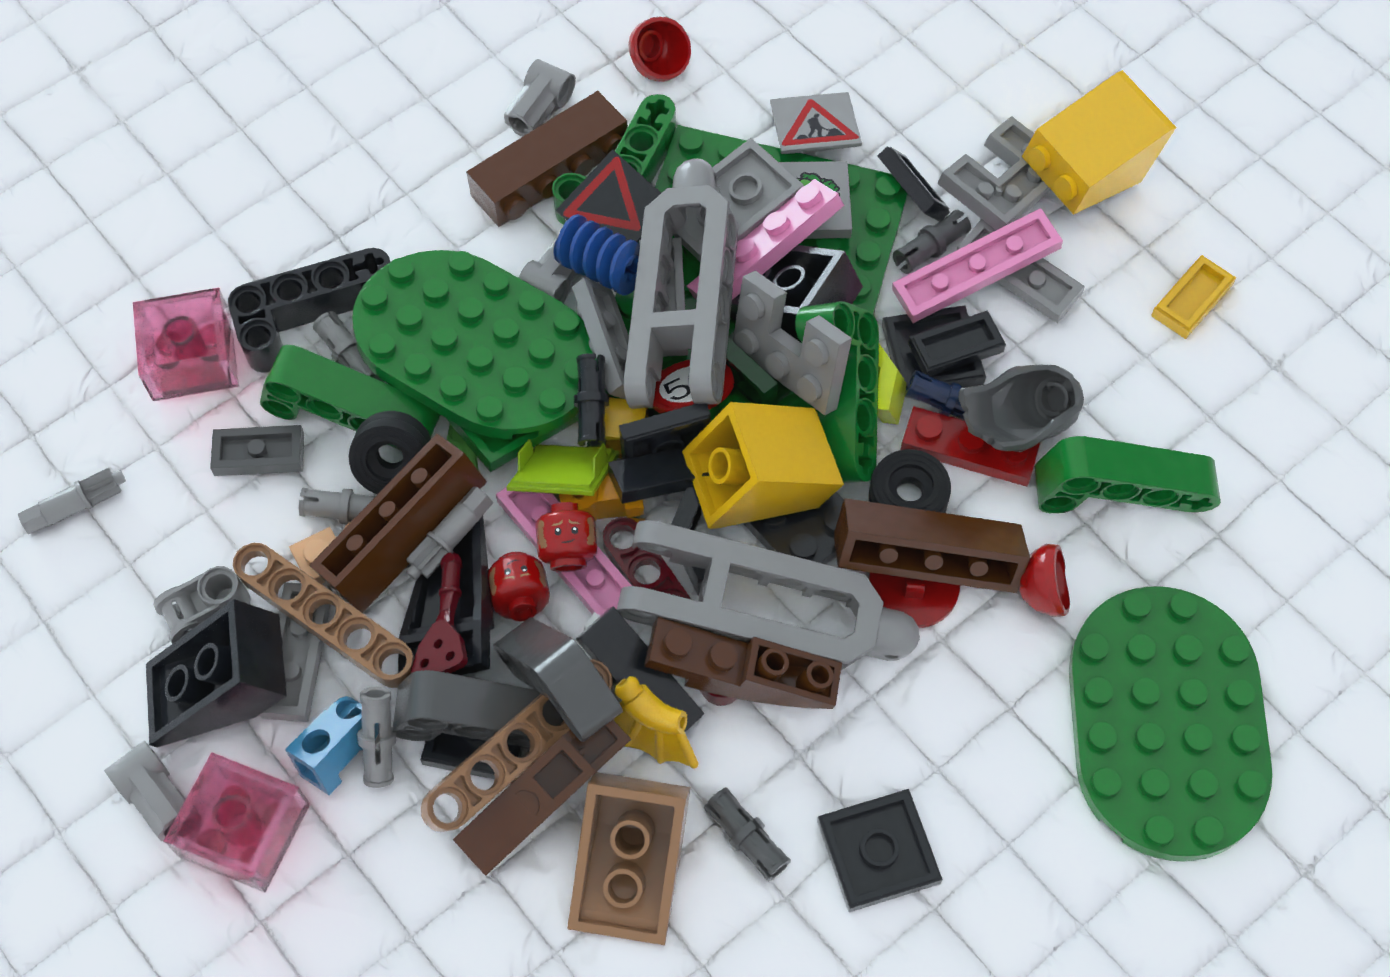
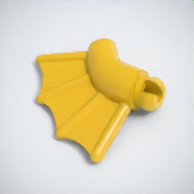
M629 676L627 679L621 680L615 687V695L622 700L619 704L623 712L613 720L631 738L625 747L642 750L655 758L659 764L674 761L696 769L699 763L684 731L687 725V713L664 703L645 684L640 685L636 677Z

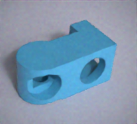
M345 696L335 701L285 749L300 777L329 796L342 783L338 774L359 751L363 750L357 742L358 731L362 729V705L352 697ZM379 723L374 725L375 740L379 734Z

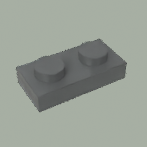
M301 425L213 429L210 469L214 476L303 472L304 431Z

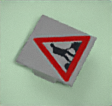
M849 92L770 99L781 154L862 146Z

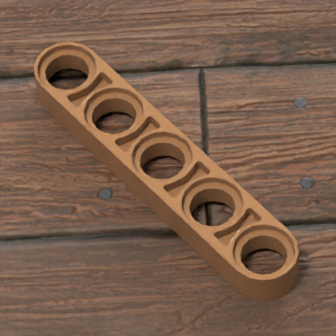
M250 543L237 551L233 558V569L247 588L382 685L389 688H398V685L412 673L411 669L415 656L406 643L270 547L262 543ZM265 557L268 559L267 567L260 574H245V566L252 558ZM290 580L301 582V591L296 597L289 600H283L278 597L279 589L285 582ZM330 604L336 607V614L328 623L316 624L312 621L313 613L319 606ZM366 629L371 632V639L363 648L351 649L347 647V638L353 631ZM393 654L404 655L407 661L401 672L394 675L382 672V664L388 656Z
M591 659V662L611 690L612 676L609 669L602 662ZM542 694L536 697L426 794L421 804V817L429 828L438 832H448L463 826L570 730L564 721L560 726H552L545 721L542 709L545 702L549 700ZM514 730L524 732L530 740V750L523 758L515 757L507 748L508 736ZM477 762L487 763L494 771V783L487 790L478 789L471 780L470 773L472 767ZM441 794L452 796L458 804L457 816L450 823L441 822L434 814V802Z

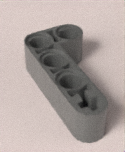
M529 617L493 644L496 653L511 673L547 697L570 730L581 742L586 741L623 712L616 697L583 649L574 639L556 629Z
M415 671L398 685L392 732H396L397 737L400 739L411 741H429L441 733L487 741L541 693L534 689L439 671ZM547 700L542 709L543 717L548 724L560 726L564 720L551 701ZM514 730L509 734L507 739L508 745L530 748V740L524 732Z

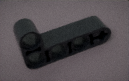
M366 248L236 287L228 297V307L237 339L249 366L257 372H270L279 350L283 346L279 332L315 322L320 315L326 312L329 314L330 311H333L339 315L353 311L357 296L364 284L378 270L391 262L388 254L382 249Z

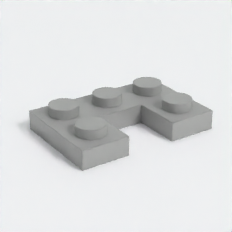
M1013 116L992 131L984 143L986 148L1011 166L1006 172L997 178L968 154H964L942 172L937 182L939 186L995 230L1018 220L1051 191L1046 183L1022 158L1034 133Z
M756 270L743 276L733 342L765 372L823 415L836 410L852 338L818 315L806 321L803 342L800 343L781 329L787 292Z

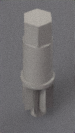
M108 467L81 481L77 480L74 482V485L18 513L20 523L29 535L48 525L51 526L86 508L91 509L94 505L121 493L122 490L119 485L126 482L125 476L121 470L112 473Z
M473 486L432 532L429 531L427 533V537L410 554L407 562L411 566L406 570V573L414 580H417L420 575H424L428 579L440 566L443 556L453 552L455 546L492 506L494 502L478 487Z

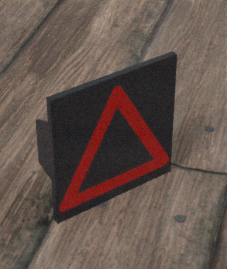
M612 150L556 209V212L566 221L573 215H582L586 217L587 221L592 220L598 223L600 228L607 227L613 231V234L619 233L624 235L627 241L632 239L639 242L641 240L645 207L656 199L661 192Z

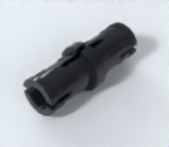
M595 353L577 356L578 393L574 395V406L578 408L577 444L579 446H585L586 442L587 447H600L602 443L606 444L605 408L609 406V394L605 393V356L601 354L597 356V360H595Z

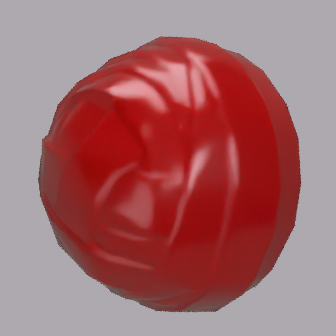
M661 16L646 19L639 23L629 36L628 47L632 63L639 73L649 80L668 81L683 73L689 64L691 42L683 26L676 20Z
M1044 544L1030 554V560L1025 573L1021 577L1019 586L1023 600L1030 607L1041 614H1047L1051 617L1066 616L1070 609V597L1065 576V559L1059 545Z

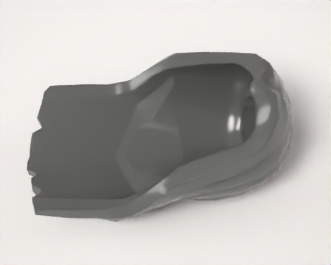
M1026 365L1012 367L988 384L961 388L959 391V402L965 411L963 416L969 433L980 437L995 450L1023 452L1047 438L1061 434L1077 421L1082 409L1084 395L1079 381L1066 369L1056 365Z

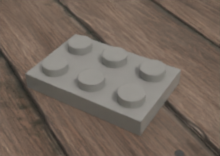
M752 138L712 167L719 181L720 194L728 200L730 204L729 211L733 213L734 219L738 222L737 241L746 237L764 222L768 215L777 211L795 196L799 189L804 187L796 177ZM688 206L686 207V224L673 236L675 238L681 237L682 245L701 262L706 209L704 207L695 208Z

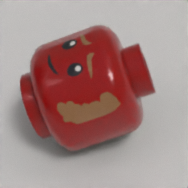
M561 502L552 504L551 512L540 516L536 521L537 554L542 562L550 564L551 571L569 572L582 570L587 567V561L596 556L595 518L586 511L578 510V503Z
M510 552L501 556L488 570L492 607L495 613L501 617L515 621H525L529 617L533 618L542 612L549 603L550 590L546 571L542 562L536 557L523 552Z

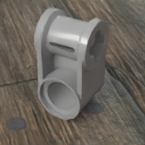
M215 566L179 586L164 591L155 599L153 605L157 614L164 616L171 630L168 636L173 644L190 631L188 630L189 628H195L231 600L236 599L250 604L251 599L248 590L232 569L226 566ZM232 588L229 595L225 598L216 599L222 590Z

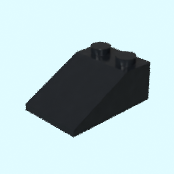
M797 245L763 274L765 278L787 292L781 329L800 343L801 341L798 338L795 326L796 315L800 308L840 301L852 304L863 288L846 252L842 250ZM740 294L732 299L730 317L735 320Z
M233 599L146 663L149 746L158 748L255 718L287 696L279 614Z

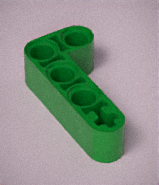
M661 94L646 97L640 103L615 150L619 156L651 184L667 155L676 130V108L672 99ZM566 173L559 176L553 182L552 192L555 215L557 220L563 225L566 220L556 212V209L583 182L586 176L577 173Z
M844 301L802 307L799 309L795 320L796 332L801 343L803 342L806 321L818 315L852 338L838 407L827 415H823L818 411V417L843 483L868 482L871 480L877 465L879 327L877 320L870 311Z
M288 344L280 348L263 384L260 399L261 407L275 417L295 420L300 409H303L353 431H357L361 423L376 413L399 411L411 415L420 421L432 438L441 416L392 385L301 347Z
M1073 436L1059 441L1034 466L1038 507L1042 512L1066 513L1072 511L1088 497L1194 513L1212 510L1221 503L1215 460L1210 456L1088 436Z

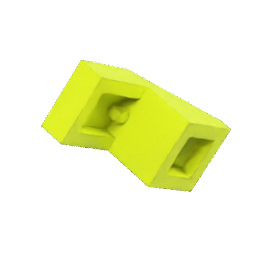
M879 344L878 418L882 423L899 425L907 383Z

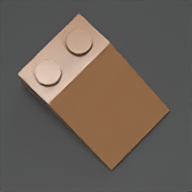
M599 772L593 775L587 786L567 929L665 945L691 787Z

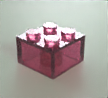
M219 287L132 302L138 376L153 402L239 386L232 318Z
M211 752L163 842L179 858L266 893L310 803L298 786Z

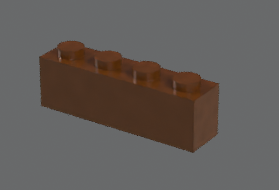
M597 90L467 170L466 175L470 196L498 227L510 220L518 219L527 209L541 200L553 197V182L559 176L566 173H577L586 176L612 150L615 151L628 128L627 120Z
M436 433L309 566L337 594L363 613L409 565L407 558L427 537V533L429 531L432 532L473 486L481 489L487 481L463 451Z
M844 498L834 531L838 568L1017 593L1021 577L1025 573L1030 560L1021 524Z

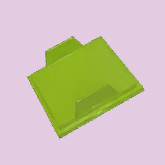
M528 439L518 452V471L506 488L507 491L594 496L608 474V463L616 461L620 454L619 451L613 450V448H606L605 443H602L600 448L538 444L533 449L531 440Z

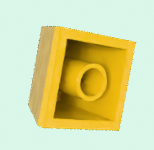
M1121 70L1037 128L1022 158L1074 215L1141 183L1177 127L1135 82Z
M730 402L682 451L688 468L695 476L693 485L708 529H718L816 509L844 485L815 408ZM709 472L708 476H702L703 473Z

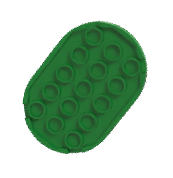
M432 250L392 260L371 276L359 292L353 308L352 321L357 349L364 363L380 379L455 424L479 435L499 439H512V434L538 431V435L549 433L565 425L578 415V408L574 406V395L578 393L577 356L593 353L589 346L590 338L584 321L570 307L495 264L466 251Z
M1160 586L1141 587L1122 592L1103 602L1090 614L1081 627L1073 644L1069 661L1076 770L1086 803L1098 821L1102 819L1113 832L1123 839L1122 843L1142 854L1158 859L1180 862L1196 861L1216 856L1236 845L1252 830L1266 808L1272 787V762L1262 685L1254 650L1242 629L1227 613L1205 598L1188 591Z

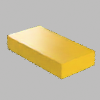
M1201 255L1155 306L1151 316L1184 339H1187L1233 286L1237 277Z

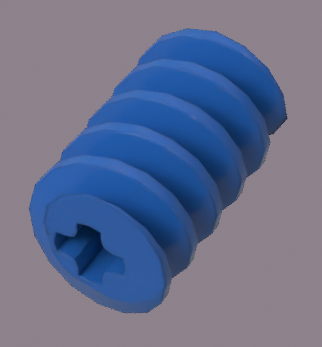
M576 214L571 216L565 222L554 244V259L562 266L573 269L574 272L587 276L588 279L599 282L602 286L613 289L614 292L623 296L631 294L635 290L640 250L639 243L632 239L627 241L624 235L619 233L613 234V231L607 227L600 228L598 223L592 220L587 221L586 217Z

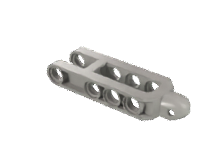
M690 159L678 166L673 177L672 188H667L647 205L644 210L624 373V393L627 404L631 409L653 408L656 381L661 380L663 354L667 350L692 349L689 387L694 404H719L722 400L739 225L734 219L733 213L729 211L730 204L728 200L720 194L719 181L714 169L703 159ZM686 207H704L706 209L696 309L664 311L665 306H669L670 300L666 293L669 270H673L674 264L670 256L672 237L686 224Z
M644 520L639 521L636 525L632 548L637 546L642 550L670 557L669 562L703 568L705 569V574L698 601L643 587H623L617 611L627 620L653 627L656 619L661 617L748 643L753 637H757L841 662V671L865 655L886 661L900 660L908 656L918 645L920 634L915 620L904 612L883 607L882 599L865 574L663 522ZM728 573L758 580V585L762 586L772 583L802 591L801 596L809 598L815 594L846 602L845 607L850 608L856 617L854 632L845 638L722 608Z

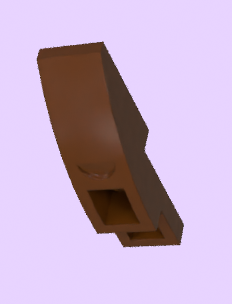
M658 617L653 623L644 667L685 678L684 686L708 693L779 706L833 709L837 701L842 663L757 637H753L748 643Z
M614 720L610 721L584 742H581L569 730L472 820L453 841L486 876L619 752L631 738Z

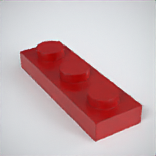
M913 406L900 450L913 449L923 451L942 463L1028 487L1040 443L1023 452L995 450L980 437L969 433L965 420L951 416L948 417Z

